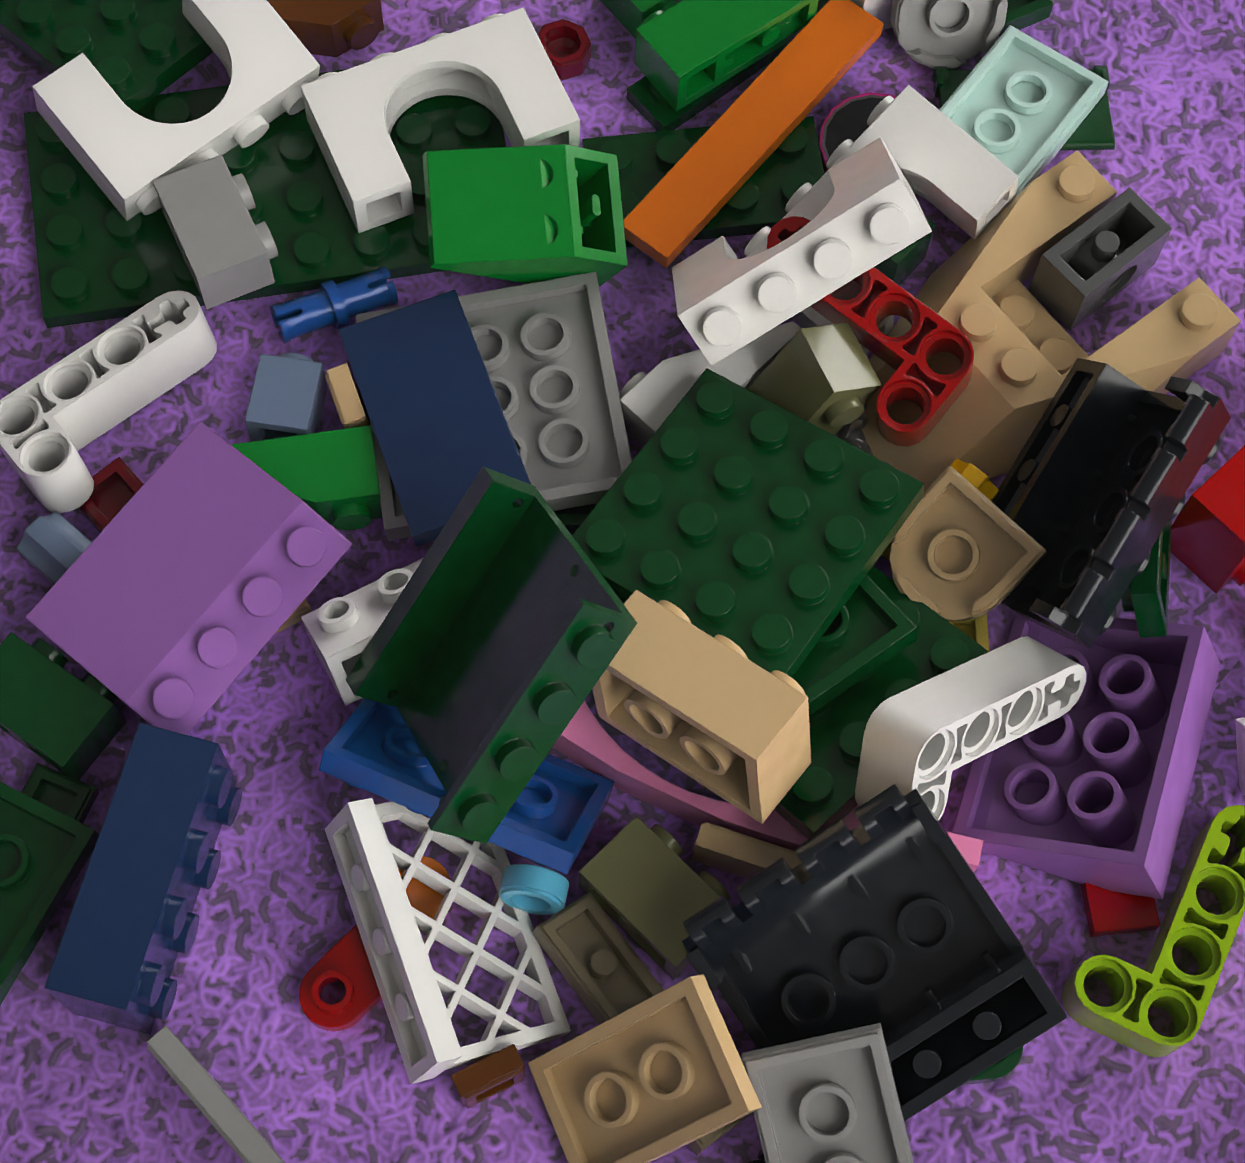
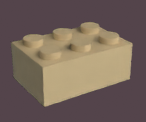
M636 590L624 603V606L636 620L637 625L593 687L598 717L763 824L811 764L808 696L805 695L802 687L787 674L777 670L769 673L750 661L744 651L731 639L722 635H716L713 638L692 625L687 615L673 603L666 600H661L657 603Z

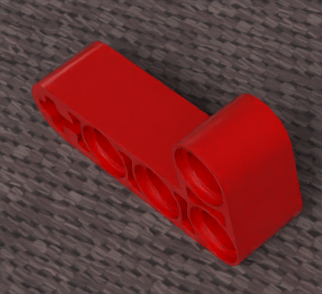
M791 216L780 220L772 227L768 234L767 250L798 232L811 220L798 216ZM873 267L853 279L862 288L860 293L854 298L839 300L829 294L810 307L833 324L848 322L859 343L896 370L882 387L877 397V426L880 434L888 442L896 446L909 447L920 443L928 436L966 389L972 375L974 349L971 341L963 332ZM896 315L907 319L911 324V329L905 335L889 337L884 335L877 326L885 317ZM949 352L960 360L962 366L955 373L940 375L932 371L927 361L934 354ZM910 400L921 408L922 415L913 423L899 424L891 419L887 411L895 402Z

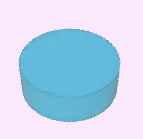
M513 864L504 868L498 894L502 901L512 908L514 907L531 914L552 915L564 909L569 881L563 875L548 868L530 864Z

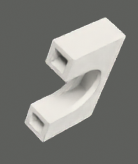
M182 0L183 15L221 60L230 78L229 88L221 102L209 113L196 120L168 124L155 122L138 115L124 104L83 53L32 86L37 111L126 221L140 212L144 215H149L161 208L152 180L218 155H223L238 144L242 148L248 147L269 129L268 123L286 111L289 115H293L305 108L300 86L313 82L319 77L320 65L267 0Z
M524 7L506 14L490 15L480 23L452 33L436 34L421 44L395 53H382L374 57L370 62L341 72L325 73L313 82L300 86L307 121L358 233L415 213L411 181L390 138V133L397 119L412 105L424 99L441 95H456L470 98L483 104L499 119L512 147L561 144L580 147V118Z
M909 84L895 99L890 95L885 97L870 114L867 120L869 127L855 142L847 139L841 143L832 153L826 164V168L830 169L881 137L913 192L928 200L974 240L1009 202L1016 197L1019 179L1015 172ZM828 171L813 186L809 182L805 183L793 194L785 207V211L788 213L782 219L798 216L812 221L825 208L834 193V187ZM765 226L750 240L744 251L747 257L767 250V237L771 228ZM852 280L830 294L839 300H848L858 295L862 288L857 282ZM810 306L791 317L803 328L833 324ZM894 315L885 317L879 322L877 327L884 335H887L893 328ZM861 345L865 355L867 356L871 351H869L867 348Z
M881 137L827 170L834 187L831 200L812 221L786 240L759 254L738 259L724 236H721L672 267L677 316L711 366L932 232L911 186Z

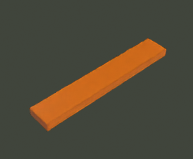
M829 0L623 220L625 239L660 265L667 268L881 36L884 23L851 0Z

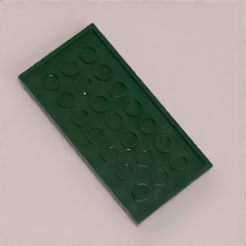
M336 70V71H329V72H341V71H344V70ZM329 72L319 73V76H321V75H323V74H325V73H329ZM229 85L160 94L135 113L160 123L177 124L193 121L213 110L224 98ZM441 95L427 98L408 108L395 122L390 138L410 178L415 213L358 233L307 121L305 108L293 115H289L286 111L268 123L269 129L254 144L245 148L238 144L222 155L232 176L240 173L244 175L256 208L248 210L255 225L265 221L279 255L269 259L275 283L227 302L320 289V283L332 279L338 284L378 270L382 266H385L391 275L388 279L447 271L430 268L422 155L426 151L506 147L503 126L499 119L483 104L470 98L456 95ZM38 111L24 113L42 314L47 328L128 317L158 296L177 290L189 292L196 297L200 306H205L162 209L160 208L149 215H144L140 212L126 221Z

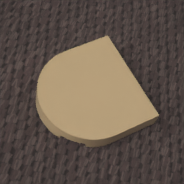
M949 465L923 493L921 501L891 540L890 568L894 583L900 593L906 594L912 601L923 602L947 621L959 622L978 618L996 608L1045 557L1047 551L957 470Z

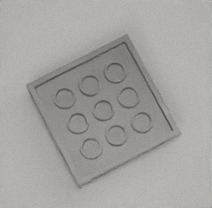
M596 272L458 296L531 485L536 487L553 511L599 503L632 462ZM405 306L357 314L356 322L359 323ZM370 420L384 531L388 541L412 537Z

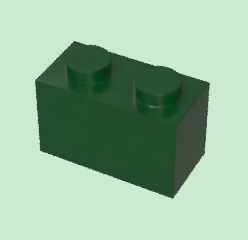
M10 632L0 644V729L63 774L70 776L72 779L80 780L127 722L114 705L119 697L92 674L87 673L82 680H79L63 669L68 660L44 640L37 637L29 645Z

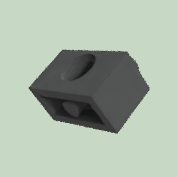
M1129 187L1042 254L1028 291L1071 331L1155 265L1172 227Z

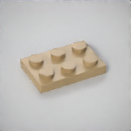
M704 974L690 976L528 1062L568 1163H650L762 1108Z

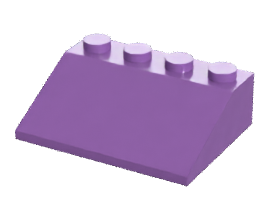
M200 421L25 618L152 726L187 735L351 547L352 543L305 502Z
M1016 613L1007 643L1020 637L1029 636L1084 666L1086 683L1077 703L1066 714L973 760L952 833L983 840L981 852L1080 884L1086 882L1113 892L1163 899L1220 668V661L1205 627L1168 623L1167 636L1140 638L1136 620L1114 618L1110 627L1097 637L1090 649L1031 622Z

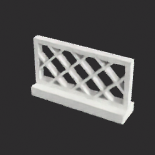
M373 798L348 802L325 828V832L410 1084L436 1078L447 1069L480 1061L512 1044L519 1050L552 1041L568 1034L571 1029L541 947L533 936L534 928L528 912L510 907L502 901L498 894L504 868L510 865L505 849L490 842L485 844L471 840L468 843L459 837L432 831L427 824L430 819L423 816V814L414 813L405 806L393 801L375 805ZM399 820L422 834L411 856L389 843L382 823ZM431 840L462 858L452 880L447 879L420 862ZM471 864L490 875L493 879L497 893L491 905L461 887ZM398 868L403 871V873H402L401 876H400V873H399ZM412 877L443 895L433 919L411 906L406 889ZM453 902L484 920L473 943L442 925ZM493 926L514 938L520 953L514 967L483 950ZM420 931L425 934L423 939H422V936H421ZM434 940L466 958L455 983L432 968L428 953ZM475 965L506 982L496 1007L465 989ZM516 989L537 1001L545 1024L530 1028L506 1014ZM443 996L447 997L446 1002H444ZM457 1004L489 1022L480 1042L460 1047L451 1022V1017ZM499 1029L507 1033V1035L495 1038Z

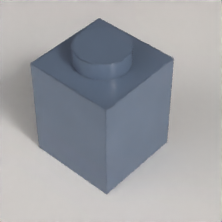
M283 353L280 356L260 354L245 417V424L251 442L318 433L328 390L322 363L314 362L309 357L298 353Z

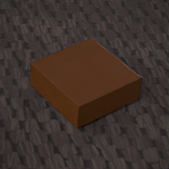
M512 1044L450 1076L463 1107L467 1106L470 1108L524 1081L526 1074L525 1065L515 1045Z

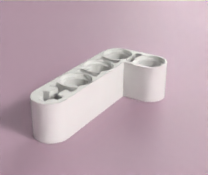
M180 290L158 296L0 400V449L15 472L39 502L49 511H57L58 513L70 512L81 507L90 498L94 489V480L78 453L80 449L205 367L213 359L217 352V342L196 297L189 292Z
M1025 636L889 697L873 711L866 724L855 788L857 804L859 806L863 805L895 784L903 796L917 789L934 815L940 820L948 799L952 771L1070 711L1077 703L1086 683L1084 666L1029 636Z

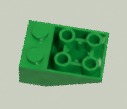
M566 144L426 151L422 155L430 268L527 284L596 272L600 287L628 266L617 155Z

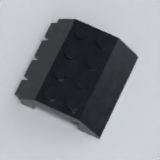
M1077 358L999 486V493L992 501L1047 551L1045 557L1000 604L1031 622L1091 649L1097 637L1103 634L1112 624L1116 615V606L1131 581L1146 568L1151 557V548L1165 525L1182 509L1186 498L1185 492L1199 469L1216 453L1220 445V435L1231 419L1222 399L1192 380L1172 376L1165 389L1175 396L1147 391L1106 363Z
M894 784L854 810L861 824L853 830H850L841 818L794 849L802 862L792 869L782 857L737 886L736 891L742 902L735 907L723 895L685 920L683 925L689 937L682 940L687 951L686 957L698 975L704 974L710 990L715 987L719 989L757 1049L881 1023L903 1118L906 1121L1068 1017L1021 942L917 789L903 796Z

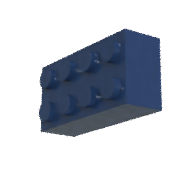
M139 723L44 987L72 1014L151 1035L156 1018L165 1020L168 1017L177 991V980L170 978L178 952L183 954L189 953L198 931L199 915L192 913L200 888L209 890L212 887L219 869L221 852L214 849L221 826L230 827L234 823L241 803L242 789L235 786L237 780L219 743Z

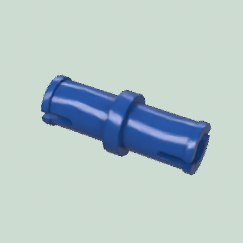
M382 266L378 270L338 284L331 279L320 283L319 291L279 305L270 306L275 327L281 328L278 334L282 342L285 344L290 342L291 339L330 325L340 329L348 326L349 318L355 317L357 314H363L388 304H396L398 302V295L394 282H387V279L391 276L388 269Z

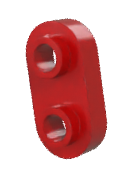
M357 924L306 973L300 985L299 1001L303 1012L311 1023L326 1031H341L352 1027L382 999ZM333 982L343 984L346 992L340 1002L327 1004L321 1000V993L326 985Z

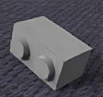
M222 154L152 180L159 197L162 212L206 309L275 283L269 259L279 255L271 232L265 221L254 224L248 210L256 208L247 181L242 173L235 176L231 175Z

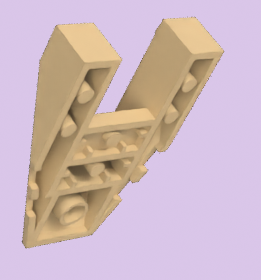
M1077 150L1026 186L975 240L971 237L937 268L915 296V298L963 332L971 341L974 349V361L971 379L966 389L928 436L920 443L909 447L896 446L888 442L880 434L877 426L876 412L877 397L882 387L896 370L873 354L869 362L882 385L865 402L867 410L864 413L869 420L862 431L874 457L881 461L889 462L894 468L923 482L924 492L956 458L962 462L973 464L990 479L1009 472L1077 358L1106 363L1144 390L1166 394L1169 391L1165 389V386L1171 376L1187 379L1224 351L1241 320L1199 277L1088 356L1022 284V282L1035 274L1042 254L1115 199L1117 191ZM900 317L887 336L899 337L905 335L911 329V324L907 319ZM949 352L934 354L927 361L932 371L940 375L955 373L962 366L960 360ZM910 400L895 402L887 411L891 419L899 424L913 423L922 415L921 408Z

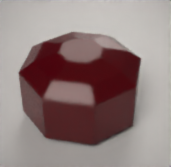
M565 19L543 25L538 33V37L559 79L563 81L582 75L591 59V42L584 27Z

